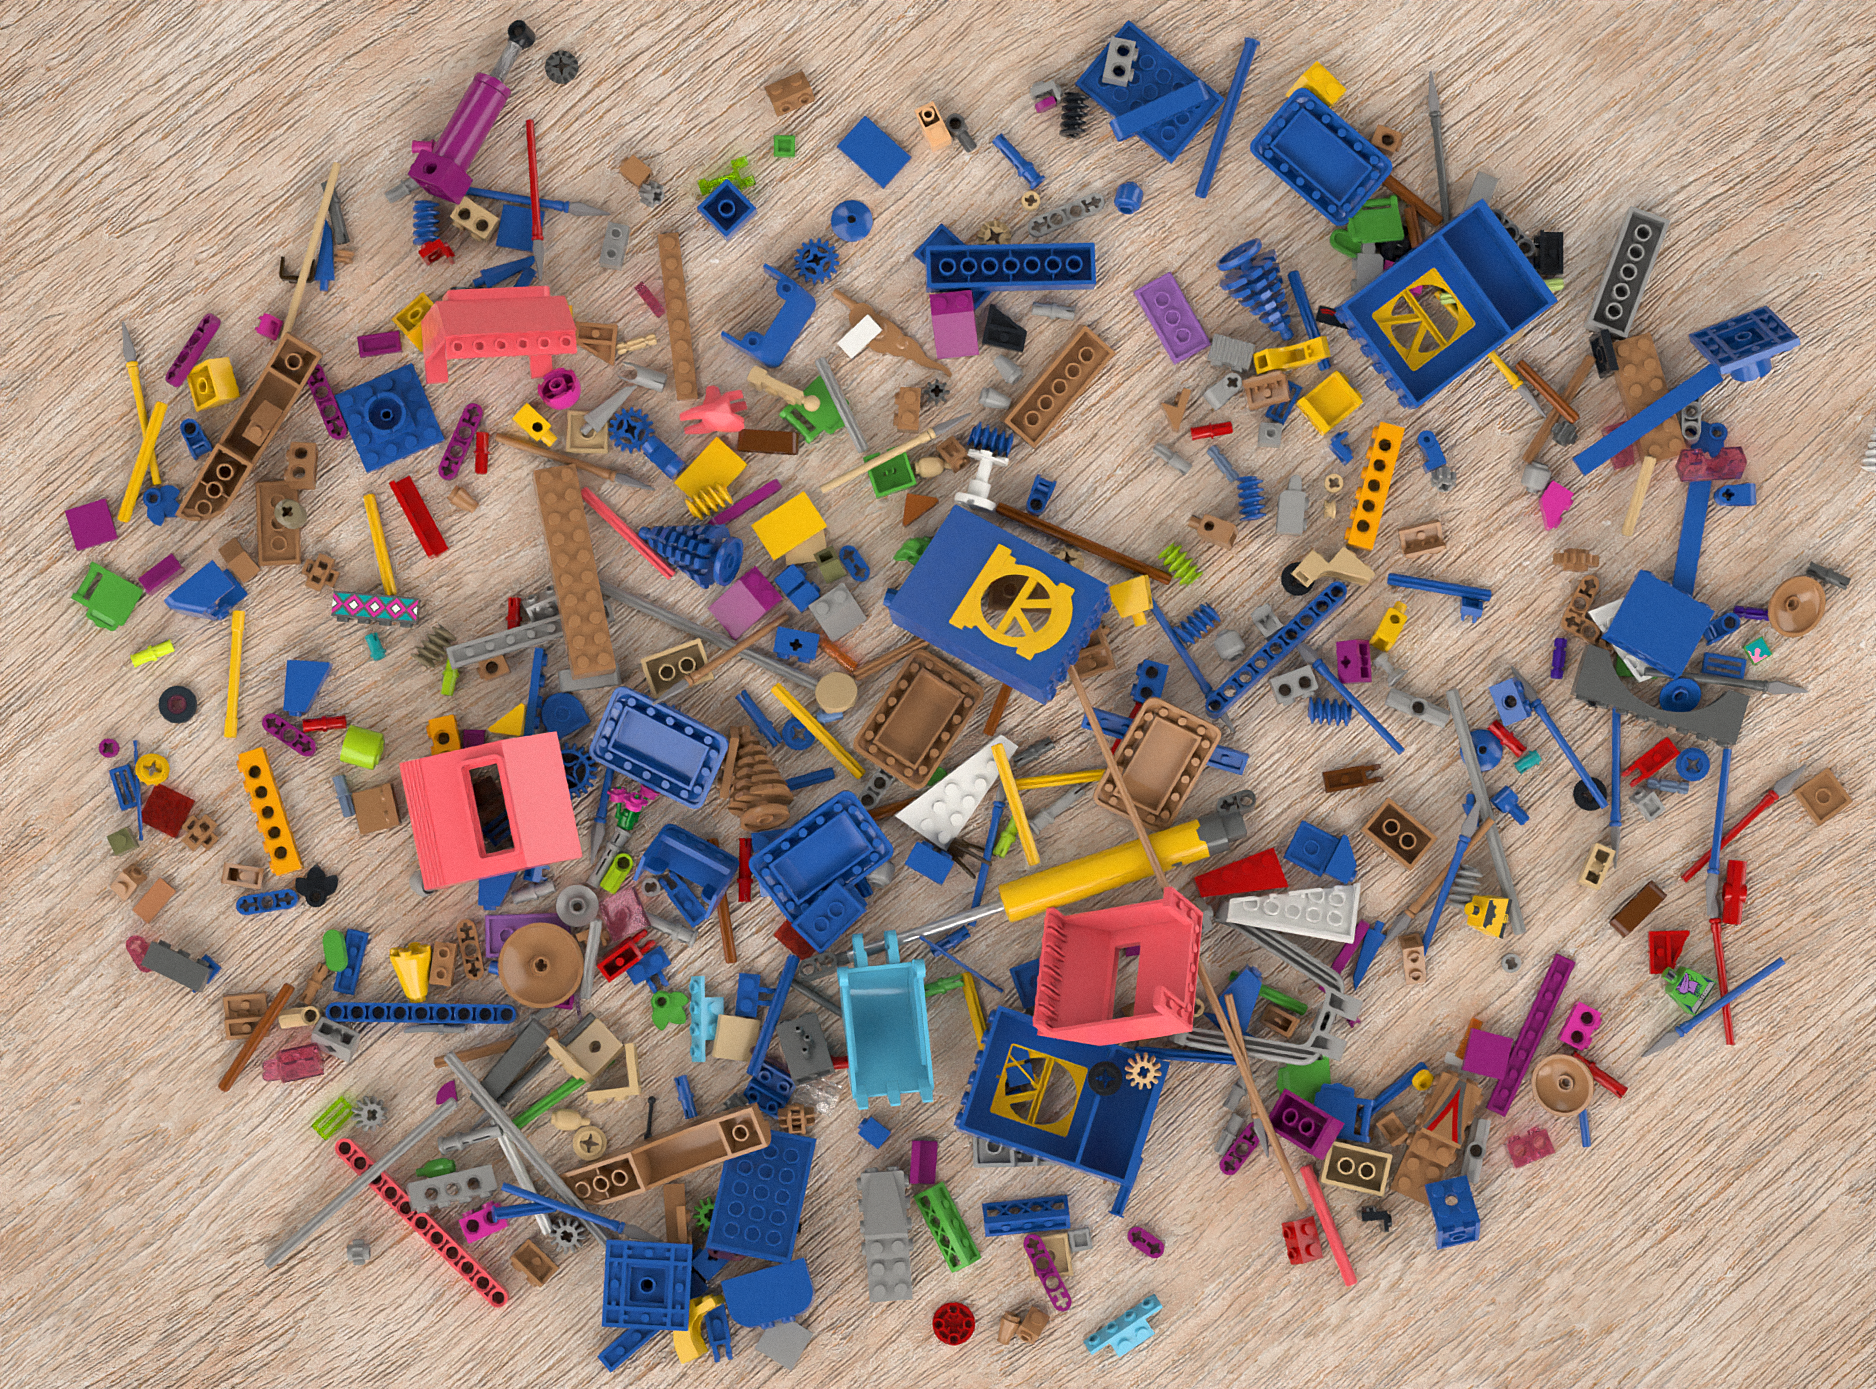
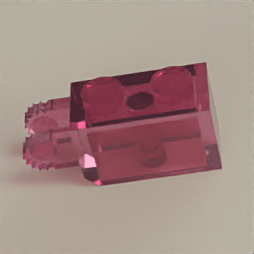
M312 1043L279 1050L276 1058L262 1063V1067L265 1070L262 1077L268 1082L281 1080L282 1083L324 1075V1058L318 1044Z

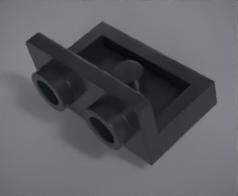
M1539 230L1537 235H1534L1533 240L1535 248H1537V256H1534L1533 261L1534 269H1537L1539 275H1563V232H1544V230Z
M1368 1205L1362 1206V1210L1357 1211V1219L1362 1222L1379 1220L1380 1230L1384 1233L1389 1232V1227H1392L1391 1214H1388L1385 1209H1377V1206Z

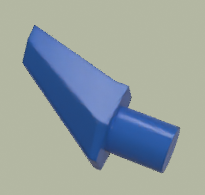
M1467 794L1466 804H1462L1467 816L1474 806V794ZM1478 816V821H1477V827H1480V826H1479V816Z

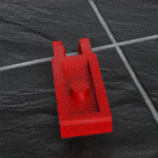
M1667 736L1633 762L1634 764L1624 770L1621 775L1623 777L1628 776L1633 770L1638 768L1641 775L1629 783L1631 788H1633L1669 763L1680 752Z

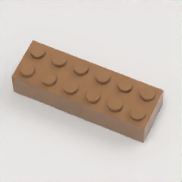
M1650 332L1612 343L1619 370L1613 374L1628 420L1669 393ZM1676 414L1635 441L1641 464H1643L1646 455L1655 457V464L1688 453Z

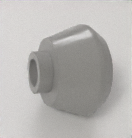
M421 870L415 871L409 879L410 887L419 896L427 897L434 892V890H425Z

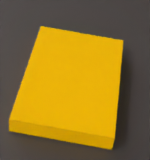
M716 436L678 477L674 484L690 499H692L693 494L700 498L699 491L702 490L707 494V486L714 490L715 482L721 486L723 482L727 489L748 464Z
M805 491L753 523L751 527L775 561L825 529L827 525Z

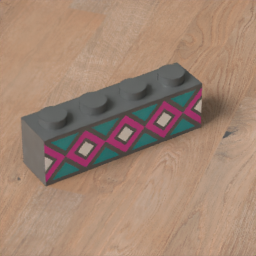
M334 590L331 616L337 618V622L349 623L350 619L358 620L359 624H370L371 621H378L381 626H392V623H400V627L413 628V625H419L421 600L414 597Z

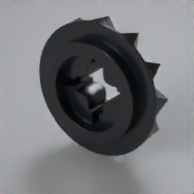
M1301 562L1289 564L1281 574V585L1286 592L1293 596L1305 595L1313 588L1315 582L1313 581L1308 587L1300 583L1291 585L1294 581L1291 573Z
M1591 777L1606 800L1607 790L1605 785L1599 779ZM1582 779L1579 780L1573 790L1575 804L1587 811L1601 808L1594 797L1588 800L1587 796L1581 795L1587 792L1588 788Z
M1098 1062L1089 1071L1087 1078L1089 1087L1096 1094L1102 1096L1112 1095L1121 1087L1122 1073L1118 1066L1112 1062ZM1104 1069H1106L1108 1077L1114 1078V1080L1107 1081L1105 1088L1103 1081L1096 1079L1103 1076Z

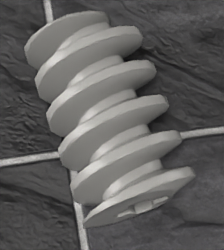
M1460 864L1459 866L1463 870H1457L1456 874L1461 878H1454L1453 881L1458 886L1451 887L1455 894L1448 895V898L1453 902L1446 904L1464 910L1465 905L1468 902H1472L1473 897L1471 894H1478V891L1473 886H1478L1481 883L1476 878L1483 877V875L1474 867Z

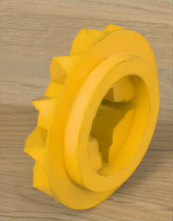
M154 753L143 755L135 765V775H137L140 782L146 783L147 786L150 784L157 786L159 783L165 782L170 772L167 760L161 755ZM154 763L155 770L158 772H154L153 775L150 776L149 770L147 769H150Z

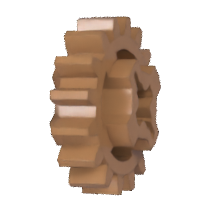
M1568 548L1564 549V553L1553 554V565L1563 567V571L1582 573L1588 571V568L1598 567L1600 556L1589 554L1587 549Z

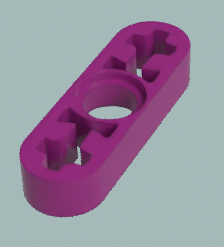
M269 713L262 719V726L267 732L300 755L311 757L316 753L317 743L280 716ZM274 718H276L275 723L281 727L283 723L286 724V726H284L280 730L279 735L276 734L279 731L277 728H268V719L273 720ZM288 729L295 731L296 735L292 741H286L284 738V732ZM300 735L303 736V738L300 739L302 742L306 744L309 743V741L311 742V751H305V753L303 752L304 747L297 743L300 738Z
M1250 1122L1220 1160L1219 1168L1224 1174H1235L1260 1141L1257 1135H1254L1251 1139L1255 1141L1253 1145L1248 1140L1242 1138L1244 1135L1247 1137L1251 1135L1252 1132L1249 1129L1254 1127V1122ZM1240 1142H1245L1248 1145V1151L1244 1155H1240L1236 1151V1146ZM1233 1151L1234 1155L1242 1158V1160L1238 1162L1236 1159L1233 1162L1235 1168L1225 1171L1226 1166L1224 1162L1232 1160L1233 1157L1230 1156V1153Z

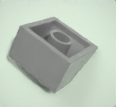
M841 583L808 606L832 643L867 620L844 583Z

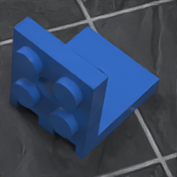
M1467 1175L1425 1184V1191L1436 1225L1435 1244L1437 1250L1478 1241L1480 1219ZM1452 1196L1458 1202L1451 1206L1445 1202V1199Z

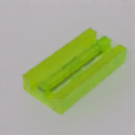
M342 1095L311 1127L327 1141L355 1114L351 1110L353 1106ZM342 1102L344 1106L320 1129L318 1125ZM349 1109L350 1112L346 1116H344L327 1134H325L324 1131L345 1110Z

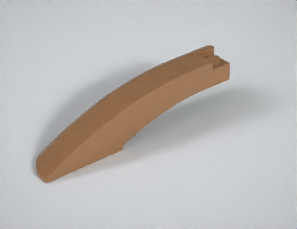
M291 332L285 333L253 389L212 450L177 510L176 516L189 521H203L220 515L231 505L323 355L321 350ZM267 400L283 410V413L263 445L259 447L242 435L251 422L250 417L263 401Z
M755 1102L743 1107L738 1106L654 1135L591 1160L558 1176L578 1199L583 1200L584 1203L605 1205L646 1192L656 1186L705 1167L768 1147L771 1142V1130L768 1119H763L759 1106Z

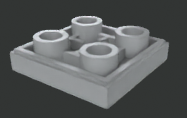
M782 1321L774 1322L775 1327L765 1330L755 1349L787 1369L792 1370L814 1333L795 1321L787 1324L782 1323Z

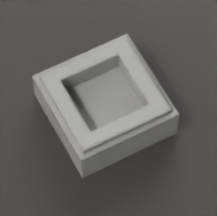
M1089 1227L1068 1231L1071 1252L1093 1249Z

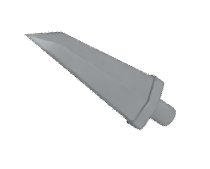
M638 385L622 388L586 414L583 418L587 423L580 428V431L584 435L592 429L598 433Z

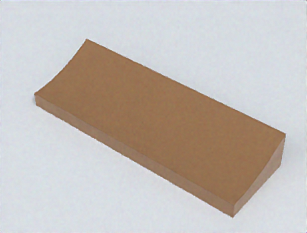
M1079 325L999 421L1024 440L1031 448L1035 449L1113 357L1115 352L1086 325Z

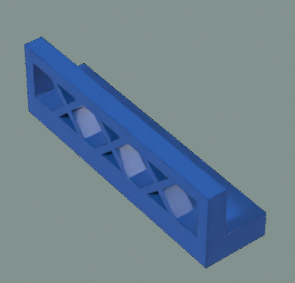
M1067 1195L982 1204L985 1237L1070 1228ZM1055 1203H1064V1209L1055 1210L1052 1206ZM1039 1205L1042 1207L1038 1212L1030 1210L1032 1206ZM1017 1207L1021 1209L1018 1214L1009 1212L1011 1208ZM987 1210H997L1000 1213L997 1216L988 1217Z

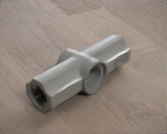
M1392 687L1384 704L1409 714L1413 718H1419L1441 728L1445 727L1451 712L1429 703L1423 698L1414 697ZM1415 702L1420 703L1423 707L1422 712L1419 714L1415 713L1412 709Z
M1474 1117L1471 1123L1468 1140L1464 1147L1465 1154L1460 1176L1467 1175L1469 1182L1478 1184L1483 1157L1486 1154V1143L1491 1121ZM1474 1144L1480 1147V1153L1477 1156H1472L1470 1153V1148Z

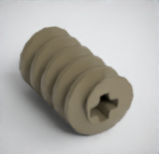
M284 499L275 507V518L288 529H297L304 526L307 521V512L304 507L292 499ZM290 511L293 513L291 517L288 515Z
M440 624V628L432 627L434 635L426 634L429 641H421L424 648L416 647L419 654L411 653V656L426 668L428 666L435 668L433 660H441L438 653L445 655L446 651L443 647H451L448 640H457L452 633Z

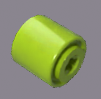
M350 725L343 742L340 761L374 770L376 765H379L385 746L384 734Z

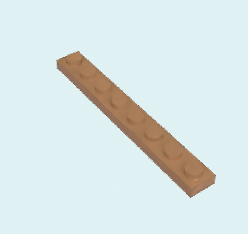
M679 233L659 234L657 236L677 401L699 399Z

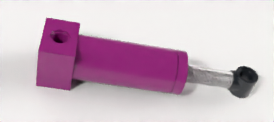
M516 20L510 24L508 28V44L490 75L481 72L476 73L432 152L421 149L416 160L410 166L408 175L428 194L459 205L473 182V179L466 172L511 95L510 89L503 82L521 50L532 46L536 39L534 31L524 21Z

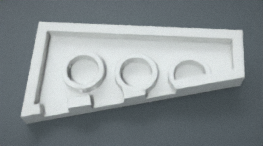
M1625 596L1587 611L1602 633L1611 624ZM1611 644L1638 682L1653 677L1644 675L1645 667H1653Z

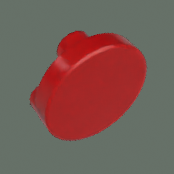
M960 1302L945 1303L936 1310L933 1316V1331L936 1337L943 1343L952 1346L960 1345L966 1342L974 1332V1315L966 1305Z

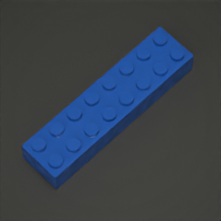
M1095 243L926 246V293L972 290V292L1093 290L1096 286Z

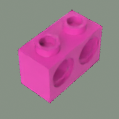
M1575 1001L1557 1040L1578 1051H1583L1584 1048L1588 1049L1592 1042L1590 1036L1593 1030H1597L1602 1022L1600 1018L1602 1013L1579 1001ZM1584 1012H1588L1591 1016L1590 1022L1587 1024L1581 1021V1015ZM1576 1030L1581 1034V1039L1577 1043L1571 1039V1034Z
M492 1200L481 1205L483 1209L476 1213L472 1209L462 1214L463 1218L458 1221L468 1244L510 1225L508 1219H500L496 1223L488 1219V1213L493 1205L496 1208L502 1207L500 1202L495 1204ZM471 1219L478 1221L479 1228L477 1231L469 1229L468 1223Z

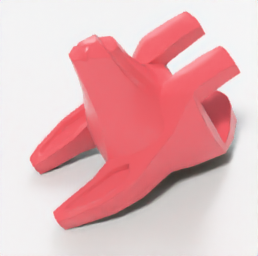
M715 385L706 387L703 405L693 407L679 414L681 421L702 419V422L684 428L685 434L741 431L744 428V418L735 414V412L746 410V402L741 401L731 404L730 402L744 398L743 392L735 390L721 395L719 388L715 387Z

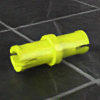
M168 639L155 646L149 645L147 649L133 655L131 654L130 658L136 668L152 660L155 662L158 660L157 658L175 652L171 640Z

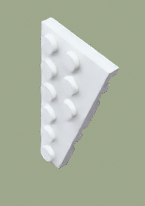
M999 734L979 749L977 753L962 762L960 766L933 784L926 792L911 801L909 805L894 814V816L944 851H947L951 842L957 837L999 775L991 746L1002 743L1008 761L1018 746Z
M1353 883V885L1349 886L1337 885L1333 888L1325 889L1313 888L1289 891L1285 894L1273 893L1269 894V896L1233 898L1229 901L1226 922L1353 944L1361 883Z

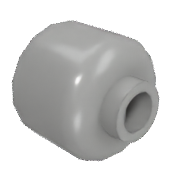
M1536 461L1526 465L1521 479V483L1527 486L1526 491L1538 494L1539 490L1544 491L1548 488L1552 475L1548 465Z
M1224 629L1217 634L1218 637L1214 641V646L1223 660L1232 662L1243 656L1245 644L1237 631Z
M890 859L865 876L868 883L877 888H884V886L889 885L892 882L895 865Z

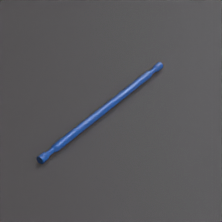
M134 740V764L136 765L138 761V742ZM135 775L139 841H143L140 781L137 775Z
M922 935L919 936L920 940L926 942L929 946L991 987H994L1000 993L1003 992L1002 988L996 986L993 982L931 941H928Z

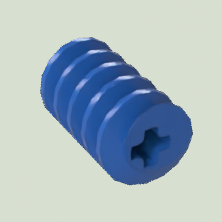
M428 200L414 201L417 205L413 207V211L417 213L413 215V219L417 222L413 223V227L417 230L413 232V236L417 238L413 240V244L422 246L428 241L434 242L440 238L434 235L435 232L440 231L439 228L434 227V224L440 223V220L434 218V216L440 214L439 211L434 210L440 204Z
M979 421L973 427L967 445L969 446L974 441V448L977 449L982 444V450L990 447V452L994 453L998 450V456L1006 453V458H1008L1014 441L1013 433L1006 438L1005 430L998 435L996 427L990 432V425L987 424L982 429V422Z
M1256 476L1236 478L1237 481L1242 482L1237 485V489L1243 491L1238 494V498L1244 499L1238 502V506L1244 507L1239 510V514L1245 516L1240 521L1258 520L1266 516V513L1260 512V509L1264 508L1265 505L1259 503L1265 497L1258 495L1259 492L1264 491V488L1258 487V484L1262 483L1263 480L1258 479Z
M1205 602L1207 606L1199 605L1200 612L1195 609L1192 611L1194 617L1187 615V622L1180 621L1181 628L1177 626L1173 628L1178 637L1187 646L1188 642L1196 644L1195 636L1199 639L1202 638L1200 631L1208 633L1207 625L1214 628L1213 620L1221 622L1216 611L1207 602Z
M1309 697L1308 718H1310L1311 724H1314L1315 719L1318 718L1320 725H1322L1324 719H1327L1328 725H1331L1332 721L1335 720L1336 725L1339 726L1341 720H1344L1345 726H1348L1351 720L1352 705L1349 703L1347 706L1345 699L1339 705L1337 699H1334L1332 704H1330L1329 699L1326 698L1322 704L1319 697H1317L1315 703H1313L1312 697Z

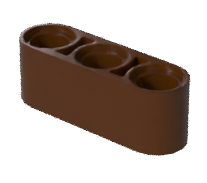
M742 429L738 432L737 451L798 455L800 433Z
M1651 880L1608 923L1625 938L1667 897V894Z

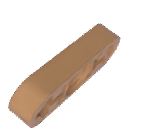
M464 919L458 923L456 928L464 970L467 978L479 980L485 974V967L477 927L472 920ZM464 923H467L468 926H472V930L469 931L470 938L474 936L475 941L468 940L463 943L462 939L467 938L466 933L461 932V928L464 927ZM468 944L476 946L477 952L475 955L468 956L465 953V947ZM479 957V962L475 961V966L480 968L481 972H478L477 977H475L474 974L469 973L473 966L472 962L467 964V959L472 960Z

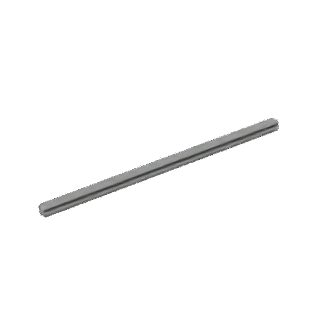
M599 579L601 593L725 650H729L738 644L727 637ZM748 647L737 654L746 660L815 691L819 681L816 678Z
M1454 688L1446 691V696L1475 799L1477 801L1480 796L1482 797L1479 809L1481 820L1483 823L1490 817L1495 822L1458 689ZM1495 822L1485 834L1503 897L1512 899L1509 918L1513 933L1520 935L1526 932V928Z
M451 1051L445 1055V1062L563 1201L568 1205L588 1211L456 1054ZM579 1218L606 1250V1240L612 1238L602 1226Z
M453 1097L445 1101L264 1260L265 1265L269 1269L276 1266L457 1108V1101Z

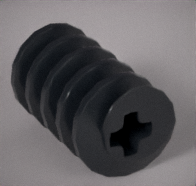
M1066 92L1064 93L1066 97L1063 98V103L1066 105L1062 106V111L1065 113L1061 114V119L1064 121L1060 123L1062 130L1059 131V135L1077 139L1080 138L1079 134L1086 133V130L1080 128V126L1087 124L1081 118L1088 116L1087 113L1082 112V109L1089 107L1083 101L1089 100L1090 97L1081 93Z

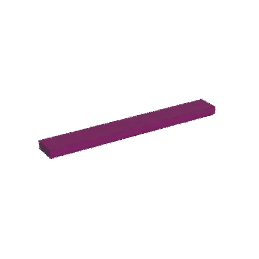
M1555 953L1511 1049L1504 1080H1497L1485 1106L1486 1109L1506 1117L1576 962Z

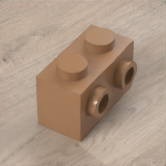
M900 387V392L895 393V405H899L898 413H894L893 426H897V432L918 434L921 388Z

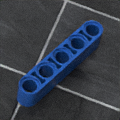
M1198 80L1111 120L1109 124L1117 141L1121 142L1210 101L1211 98L1203 81Z

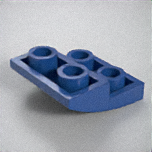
M764 1059L759 1075L752 1077L743 1095L748 1099L749 1102L747 1103L757 1102L762 1112L777 1120L778 1109L786 1106L797 1086L794 1085L789 1073Z

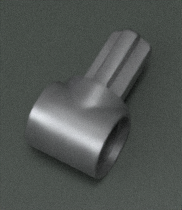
M957 113L949 115L946 119V128L953 139H958L967 153L972 152L977 145L967 132L969 127L966 125L964 118ZM952 121H959L961 127L952 129L949 124Z

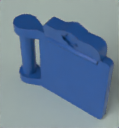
M1341 1083L1323 1084L1321 1091L1315 1094L1314 1105L1345 1123L1336 1138L1370 1143V1121L1372 1107H1375L1376 1100L1355 1098L1354 1089L1352 1087H1345ZM1357 1105H1364L1360 1135H1355L1354 1127Z

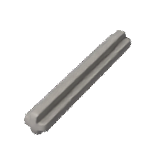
M592 918L590 922L580 988V998L582 999L591 998L602 928V920L599 918Z

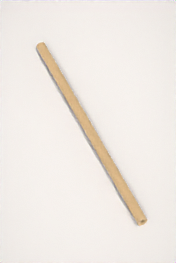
M333 162L280 341L285 333L291 332L342 165L337 162Z

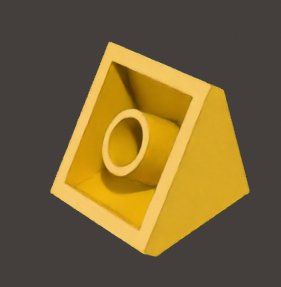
M523 703L519 704L490 726L488 730L495 735L523 737L527 706Z

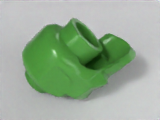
M926 536L923 539L920 537L909 538L896 552L893 559L895 561L907 560L915 566L932 540Z

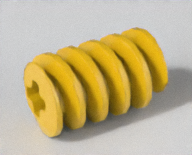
M715 482L714 490L707 486V494L700 490V498L693 494V502L687 498L685 499V503L694 519L698 517L702 521V513L711 516L710 509L718 512V504L725 508V500L730 504L733 503L723 482L722 486Z

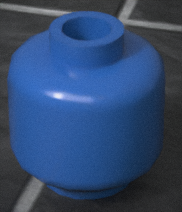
M1126 182L1119 185L1114 198V205L1118 208V211L1128 215L1138 211L1143 199L1142 189L1135 182Z

